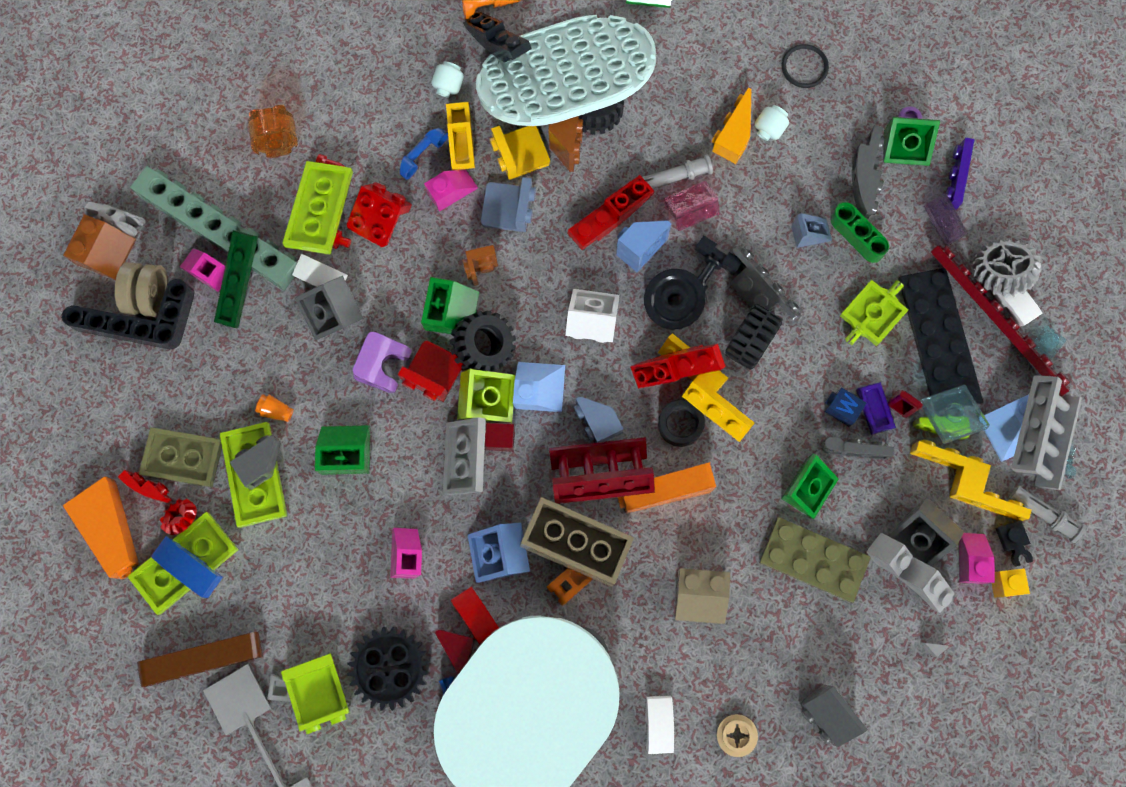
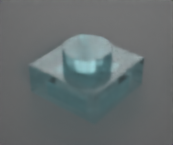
M1047 325L1033 341L1037 345L1035 347L1036 350L1042 354L1045 353L1052 359L1066 342V339Z

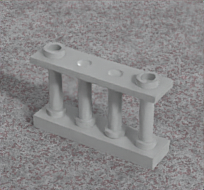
M1053 376L1033 377L1011 469L1015 472L1037 474L1035 487L1061 490L1082 398L1076 396L1061 397L1059 392L1062 380L1059 377Z

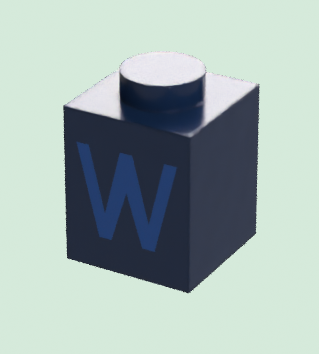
M841 387L836 393L833 391L830 393L825 401V404L828 406L824 412L850 427L855 423L867 403Z

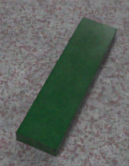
M237 230L232 232L214 318L215 323L239 328L258 236Z

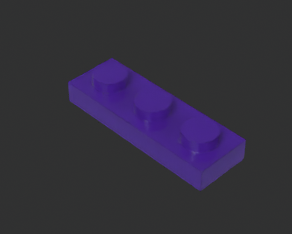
M965 137L961 144L956 145L954 149L953 159H956L955 166H952L949 172V179L952 182L951 187H948L944 199L948 201L946 209L956 211L963 203L975 139Z

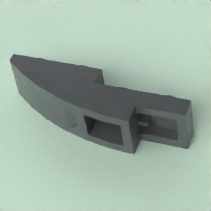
M876 125L873 126L868 135L867 144H859L854 154L852 166L854 200L857 210L867 220L871 215H875L879 202L875 201L876 195L880 194L884 183L883 180H880L882 171L876 170L880 159L876 155L877 151L882 149L885 137L881 136L883 127Z

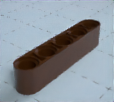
M252 632L138 661L137 666L141 688L230 666V664L234 665L253 660L254 658L263 657L259 632Z

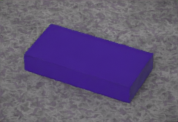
M881 382L857 388L858 397L867 403L863 408V412L871 435L895 429L896 426Z

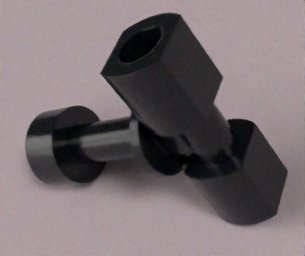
M703 235L695 250L706 257L705 262L707 265L698 277L706 292L708 286L705 283L715 269L720 270L724 268L734 275L742 261L731 252L728 254L723 253L716 248L717 243Z

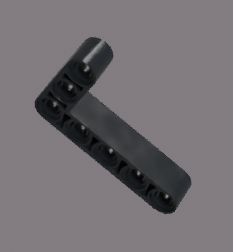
M181 279L171 280L166 286L156 321L75 305L66 307L62 312L61 318L67 326L78 332L164 349H175L180 345L194 299V291ZM184 289V292L177 296L178 291ZM178 310L177 315L174 318H170L171 314ZM80 315L79 320L74 323L75 318ZM103 319L102 324L97 327V323ZM126 324L124 330L119 332L120 327ZM148 328L147 334L142 336L143 330ZM171 333V337L164 341L165 335Z

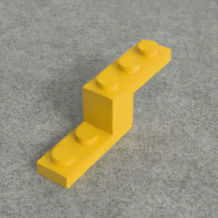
M672 333L658 353L665 355L690 347ZM720 370L688 376L693 381L682 397L740 442L755 422L718 394L719 390L728 380V377Z
M921 440L912 445L910 454L956 469L949 495L950 498L1017 521H1024L1030 518L1032 510L1023 507L1024 504L1016 500L1005 501L999 499L1000 496L996 493L984 492L991 465L983 463V459L975 456L965 457L959 455L960 452L952 448H945L944 450L936 447V443L928 440Z

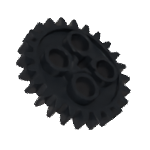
M382 627L381 635L377 630H372L373 638L364 635L365 644L356 642L355 645L359 651L350 652L355 661L347 662V665L354 667V671L347 673V676H354L355 680L349 685L358 686L354 695L364 694L362 703L369 699L371 700L370 708H374L380 703V711H383L387 704H389L391 711L396 708V702L403 708L405 707V699L410 702L415 701L412 695L413 692L418 695L422 693L418 687L419 685H427L422 676L428 675L430 672L424 670L423 666L430 664V661L423 660L422 657L428 652L419 651L423 644L422 642L413 643L416 635L412 634L406 638V629L397 634V627H392L390 633H388L387 627ZM399 646L403 647L406 652V656L402 661H398L394 657V651ZM373 650L378 651L381 656L379 663L376 665L372 664L369 660V655ZM387 661L389 665L411 664L410 668L390 671V676L387 671L367 673V669L387 666ZM400 672L408 675L409 681L405 687L397 683V676ZM375 676L383 679V687L380 690H376L372 686V680Z

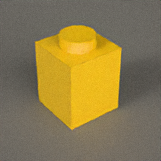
M1025 568L995 572V583H992L994 598L1030 594Z

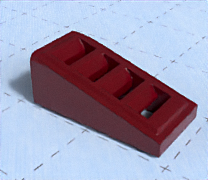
M903 390L895 391L888 401L889 407L904 418L909 417L923 406L919 400Z

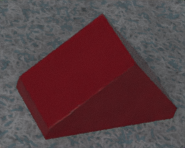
M437 630L435 634L459 674L471 658L475 638L445 630Z

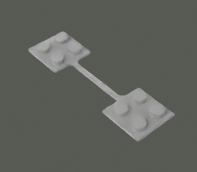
M249 664L203 690L225 735L232 733L242 726L249 728L279 787H312L308 777L293 786L284 785L254 728V720L272 708Z

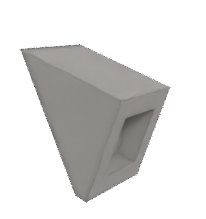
M921 643L932 657H938L948 648L947 645Z

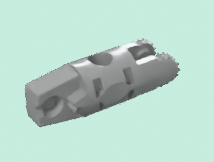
M88 202L84 207L88 216L106 222L134 237L138 233L137 229L128 225V223L138 227H143L146 223V220L142 217L109 205Z

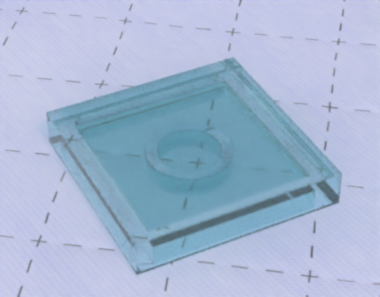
M966 385L921 400L922 408L943 444L986 430L990 426Z

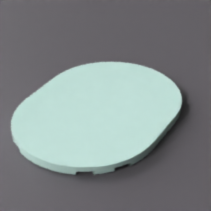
M597 15L573 18L521 35L520 37L529 40L532 49L514 60L510 59L504 63L490 54L483 62V68L477 75L476 90L484 109L501 121L522 126L557 123L620 102L639 90L650 78L655 68V43L644 27L638 23L632 24L627 22L626 18L610 15L608 18H597Z
M541 615L528 616L512 621L495 630L480 645L443 695L436 712L434 722L436 753L450 781L455 787H570L606 741L617 717L620 694L619 682L609 654L592 634L581 626L562 618L544 617Z

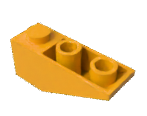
M749 87L744 95L740 94L734 104L736 109L733 113L729 112L723 122L725 127L722 131L718 130L712 139V143H714L712 152L734 164H737L750 140L751 89Z

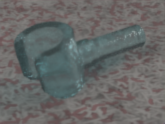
M1075 446L1070 447L1066 468L1069 470L1067 479H1072L1076 475V469L1072 466L1077 449Z

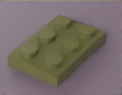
M150 427L139 475L213 488L222 450L221 439Z

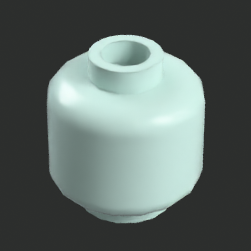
M446 61L436 66L431 84L437 89L436 93L438 95L449 98L450 94L457 95L459 93L464 74L460 71L461 67Z
M776 105L765 107L754 123L758 130L757 135L765 141H768L770 138L773 140L779 139L789 125L788 113Z

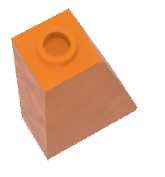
M709 462L655 477V493L617 497L620 509L625 508L627 514L711 493L716 488V483Z
M104 476L65 503L63 507L108 577L124 579L134 572L133 568L139 565L117 484L114 479Z

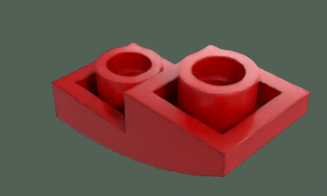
M124 470L117 476L128 487L143 496L165 503L172 501L167 495L170 491L161 482L146 481L138 472L132 473Z
M472 587L451 600L452 605L479 645L499 628Z

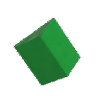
M892 117L884 130L883 162L930 166L940 120Z
M811 454L805 459L781 499L810 518L815 519L839 478L816 454Z

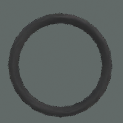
M800 44L790 48L785 53L781 63L785 78L791 84L801 88H811L819 85L826 78L829 71V62L826 55L819 48L808 44ZM809 49L820 55L824 62V72L818 80L812 83H800L788 74L786 62L788 57L796 50Z

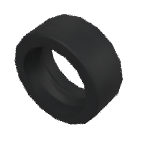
M684 399L668 403L663 408L658 420L660 435L667 443L678 447L692 445L699 439L705 426L703 413ZM678 409L690 412L696 422L694 431L685 437L675 436L669 431L667 426L669 415Z

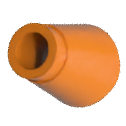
M262 394L255 409V412L259 413L260 417L286 422L290 421L294 409L270 394L268 396Z

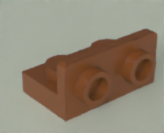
M494 245L465 251L467 259L463 260L467 279H472L474 286L479 285L476 275L477 271L489 273L494 270V267H498Z

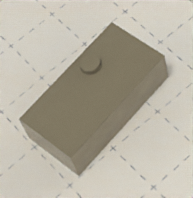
M541 497L520 547L612 587L616 583L634 537Z

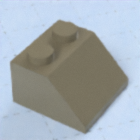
M678 569L675 620L725 624L730 594V572Z

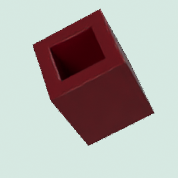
M486 423L485 450L514 452V424Z

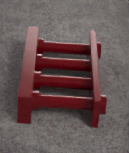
M646 437L549 448L551 470L559 469L560 478H552L556 504L655 493L653 467L643 468L642 460L647 459ZM632 461L633 469L619 471L618 462ZM608 464L609 472L594 474L593 465ZM583 467L584 475L569 476V468Z

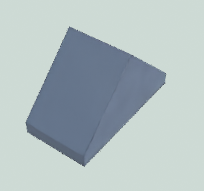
M802 213L796 216L791 228L797 248L832 241L827 219Z

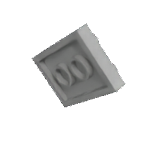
M477 417L446 423L443 495L483 492L486 419Z

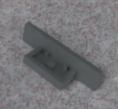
M735 246L732 250L746 265V268L730 284L752 308L759 304L771 311L779 303L793 320L799 319L802 316L799 313L800 307L792 299L788 300L785 297L783 287L776 281L772 282L768 277V270L763 265H758L752 259L754 255L747 247Z

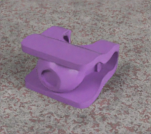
M370 332L358 353L353 367V377L358 382L388 393H395L398 383L384 374L382 364L390 358L408 360L412 350L408 346L391 340L386 336Z

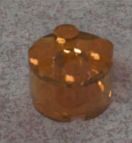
M276 105L273 108L250 111L248 129L251 148L256 154L260 155L259 152L266 153V157L275 158L290 154L292 152L291 149L294 146H298L295 120L293 115L286 110L285 106Z

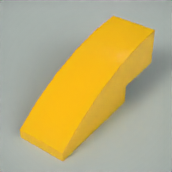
M469 102L446 104L452 170L475 168Z

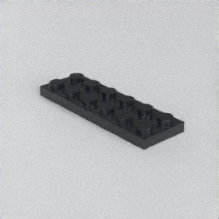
M940 268L900 276L898 280L900 281L899 284L902 283L904 286L901 292L905 306L908 309L907 314L934 413L984 403L947 270Z

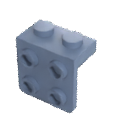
M522 177L521 186L488 183L481 225L489 228L526 232L527 223L532 221L533 209H530L531 201H535L536 187L532 186V178Z

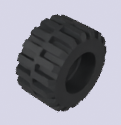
M624 100L579 115V119H583V132L586 133L587 130H591L590 134L595 135V131H600V134H604L606 128L609 131L614 129V124L618 125L620 118L623 116Z
M756 304L751 308L726 348L725 355L748 370L755 368L780 329L783 319L761 305Z
M486 310L484 312H476L459 321L455 325L456 329H453L451 332L454 338L450 339L449 344L454 347L450 351L452 355L456 354L457 358L454 359L456 363H462L461 368L464 370L474 369L491 372L504 367L507 361L513 357L510 352L515 351L516 345L512 344L513 341H516L515 335L512 336L511 334L513 328L506 325L508 320L506 318L500 319V314H491V311ZM477 330L486 333L491 341V350L488 356L480 353L475 346L474 336Z

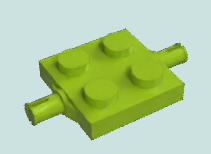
M871 280L842 312L840 317L849 323L853 329L845 338V341L848 342L854 336L848 344L853 345L860 336H863L875 346L879 345L906 314L908 309L896 297L897 293L904 287L901 283L895 289L900 281L896 280L887 290Z

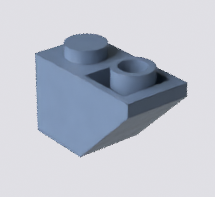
M583 397L576 398L577 406L574 407V410L579 420L584 419L587 425L584 430L590 442L593 440L595 443L606 442L623 433V427L612 407Z

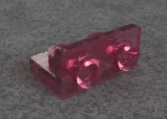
M706 181L664 198L665 206L674 217L678 231L720 213L718 196Z

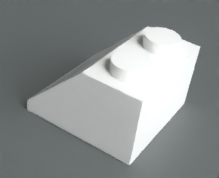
M573 289L565 336H571L575 339H592L601 343L613 342L620 295Z

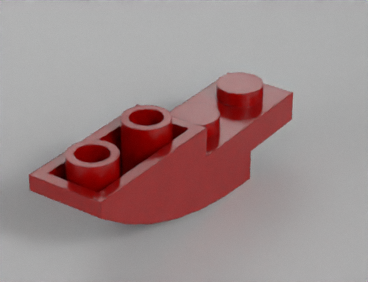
M638 175L606 198L603 205L569 228L567 234L583 250L594 241H600L628 219L655 191L641 175Z
M718 344L704 347L703 345L694 346L630 366L638 389L675 382L683 377L719 371L726 367Z

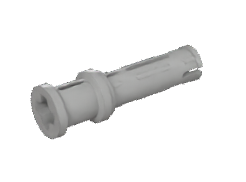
M705 154L703 158L693 161L688 159L683 162V165L642 177L652 188H656L686 178L687 180H694L696 176L706 173L711 175L713 174V166L709 155Z
M1019 485L1009 497L1011 500L1022 502L1024 504L1023 507L1031 509L1033 514L1049 523L1053 531H1060L1069 537V541L1072 543H1076L1086 531L1087 525L1077 523L1068 517V513L1065 511L1053 509Z

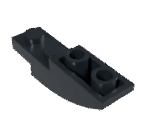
M482 12L474 13V15L470 16V19L463 22L469 33L488 52L504 63L510 59L514 60L532 49L529 40L507 31L502 21Z

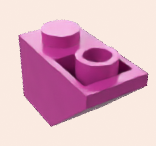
M193 248L180 265V268L219 292L225 266L208 254Z
M392 528L390 578L415 579L421 575L422 547L418 529Z

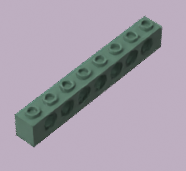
M146 166L130 186L140 198L227 254L233 230L258 236L256 244L258 250L254 254L251 270L284 291L295 276L292 274L297 265L296 257L287 251L284 254L278 251L279 247L268 239L264 242L253 229L249 227L247 230L241 227L242 223L230 215L227 218L222 215L223 211L216 205L211 204L208 206L204 203L205 199L195 192L192 194L185 191L187 188L177 180L171 182L168 180L169 176L157 168L154 171ZM165 188V191L159 194V192ZM184 200L181 205L177 206L179 201ZM202 212L199 217L195 218L197 213ZM221 223L218 229L213 230L216 224ZM277 259L275 265L268 266L271 260Z

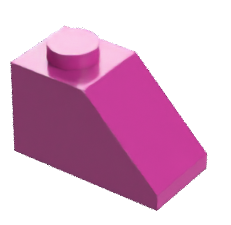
M466 169L444 171L424 183L427 194L439 212L478 189Z
M963 533L959 541V582L976 584L995 583L994 555L985 534Z

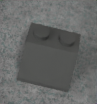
M343 275L295 297L315 341L364 319Z
M926 497L902 519L888 536L904 544L914 558L932 566L958 545L964 531Z
M822 684L799 703L803 707L802 715L810 724L814 722L818 726L820 731L817 733L827 745L831 743L833 746L839 747L868 730L834 686Z

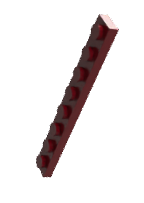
M941 245L936 246L931 251L933 256L1042 376L1059 377L1062 380L1059 392L1061 397L1069 392L1070 387L1068 384L1070 381L1061 371L1057 374L1051 367L1053 362L1045 353L1040 355L1034 349L1037 346L1036 343L1028 335L1024 337L1018 331L1021 327L1012 317L1006 318L1002 313L1004 308L996 299L991 301L985 293L988 290L981 283H975L969 277L972 274L971 271L963 263L958 265L953 259L956 256L948 246L944 248Z

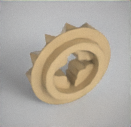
M739 714L727 716L718 726L716 736L719 746L728 755L743 757L751 753L756 747L758 732L756 726L749 718ZM736 724L739 732L748 735V737L739 738L738 747H736L733 738L726 736V734L734 733Z

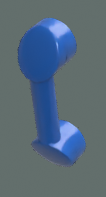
M442 128L429 131L403 157L400 165V175L406 180L410 179L418 169V166L413 161L431 143L440 148L447 141L448 133Z

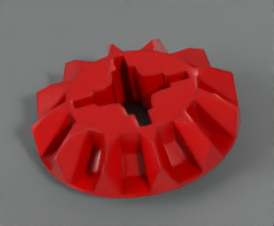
M187 498L185 500L178 499L175 504L170 503V508L164 510L165 515L160 518L162 523L160 528L168 535H177L184 532L190 527L196 517V505Z

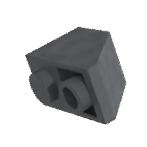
M266 435L256 441L254 447L238 452L235 455V459L230 462L246 488L252 490L273 476L281 442L275 436Z

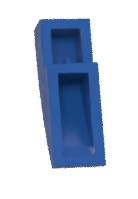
M165 536L151 556L167 572L202 598H209L223 578V576L207 566V563L168 536Z

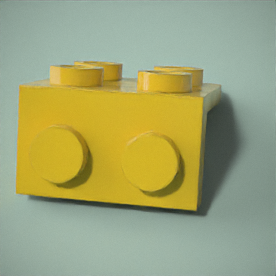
M500 126L491 128L492 138H489L491 147L494 152H498L500 157L497 158L499 167L502 172H506L509 180L550 165L549 155L536 126H526L504 135Z

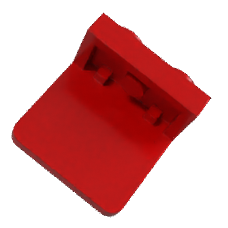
M374 182L363 185L360 188L348 219L347 228L378 246L385 247L390 241L399 216L409 213L412 204L405 201L406 198L398 193L392 194L387 191L386 187L380 183Z
M424 341L408 369L402 366L398 376L402 380L401 384L411 390L417 388L428 399L432 401L438 399L444 402L459 376L463 364L456 363L454 359L457 356L455 354L452 355L451 352L429 341Z

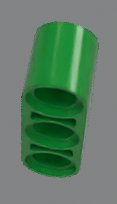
M843 202L836 207L830 219L833 227L865 260L871 263L879 262L889 250L888 240L851 203ZM839 213L845 214L848 219H842ZM855 230L862 231L864 236L857 235ZM871 246L877 247L880 253L874 252Z

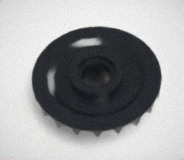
M668 269L660 272L649 282L644 293V306L650 319L658 326L669 330H681L691 326L699 319L706 304V293L701 281L694 274L683 269ZM673 296H680L681 302L678 305H670V299Z

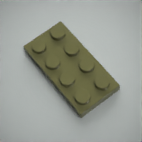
M778 517L759 563L845 601L854 603L871 557Z

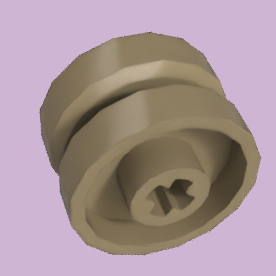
M124 263L117 273L115 282V300L119 311L129 315L141 313L144 316L157 317L166 286L169 283L165 268L162 265L147 264L143 266L141 263Z

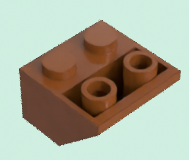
M579 116L549 124L548 128L549 148L569 172H574L575 164L579 165L583 119H579Z

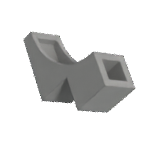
M883 533L879 534L866 551L874 563L900 579L914 590L933 610L941 613L951 603L954 592L940 572L914 558L904 544Z

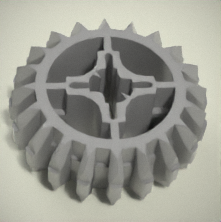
M1010 238L1006 242L998 239L996 243L990 241L987 246H982L975 255L972 266L974 279H977V282L984 285L986 290H993V295L999 292L1002 293L1003 297L1007 293L1015 297L1017 292L1024 294L1027 289L1031 290L1039 280L1042 269L1040 256L1036 255V249L1029 250V244L1021 245L1020 240L1014 243L1010 241Z

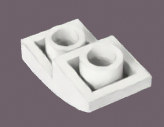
M301 254L292 274L316 287L342 275L346 280L348 276Z
M1027 291L1024 294L1017 292L1015 297L1010 293H1007L1005 297L999 292L994 295L1003 308L1007 307L1019 326L1028 324L1042 314V311Z
M646 697V750L648 754L674 753L672 697Z

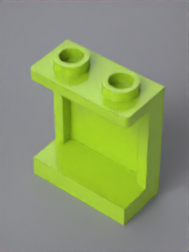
M331 653L281 671L298 723L299 732L305 730L307 735L320 730V724L330 721L331 725L346 720L345 714L350 712Z

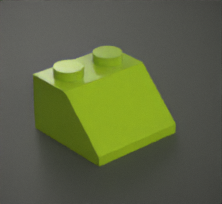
M474 369L461 372L457 420L479 417L486 419V423H512L516 375Z

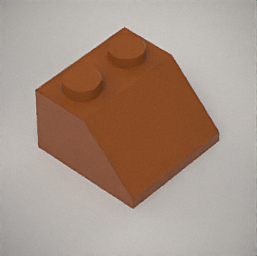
M84 214L63 256L75 265L116 280L117 273L125 263L136 239L106 222Z

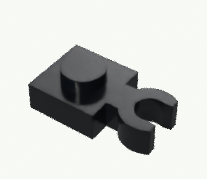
M1022 520L995 528L1004 551H1012L1011 562L1015 567L1021 566L1019 562L1020 555L1025 557L1027 563L1033 562L1032 554L1025 550L1024 547L1031 543Z

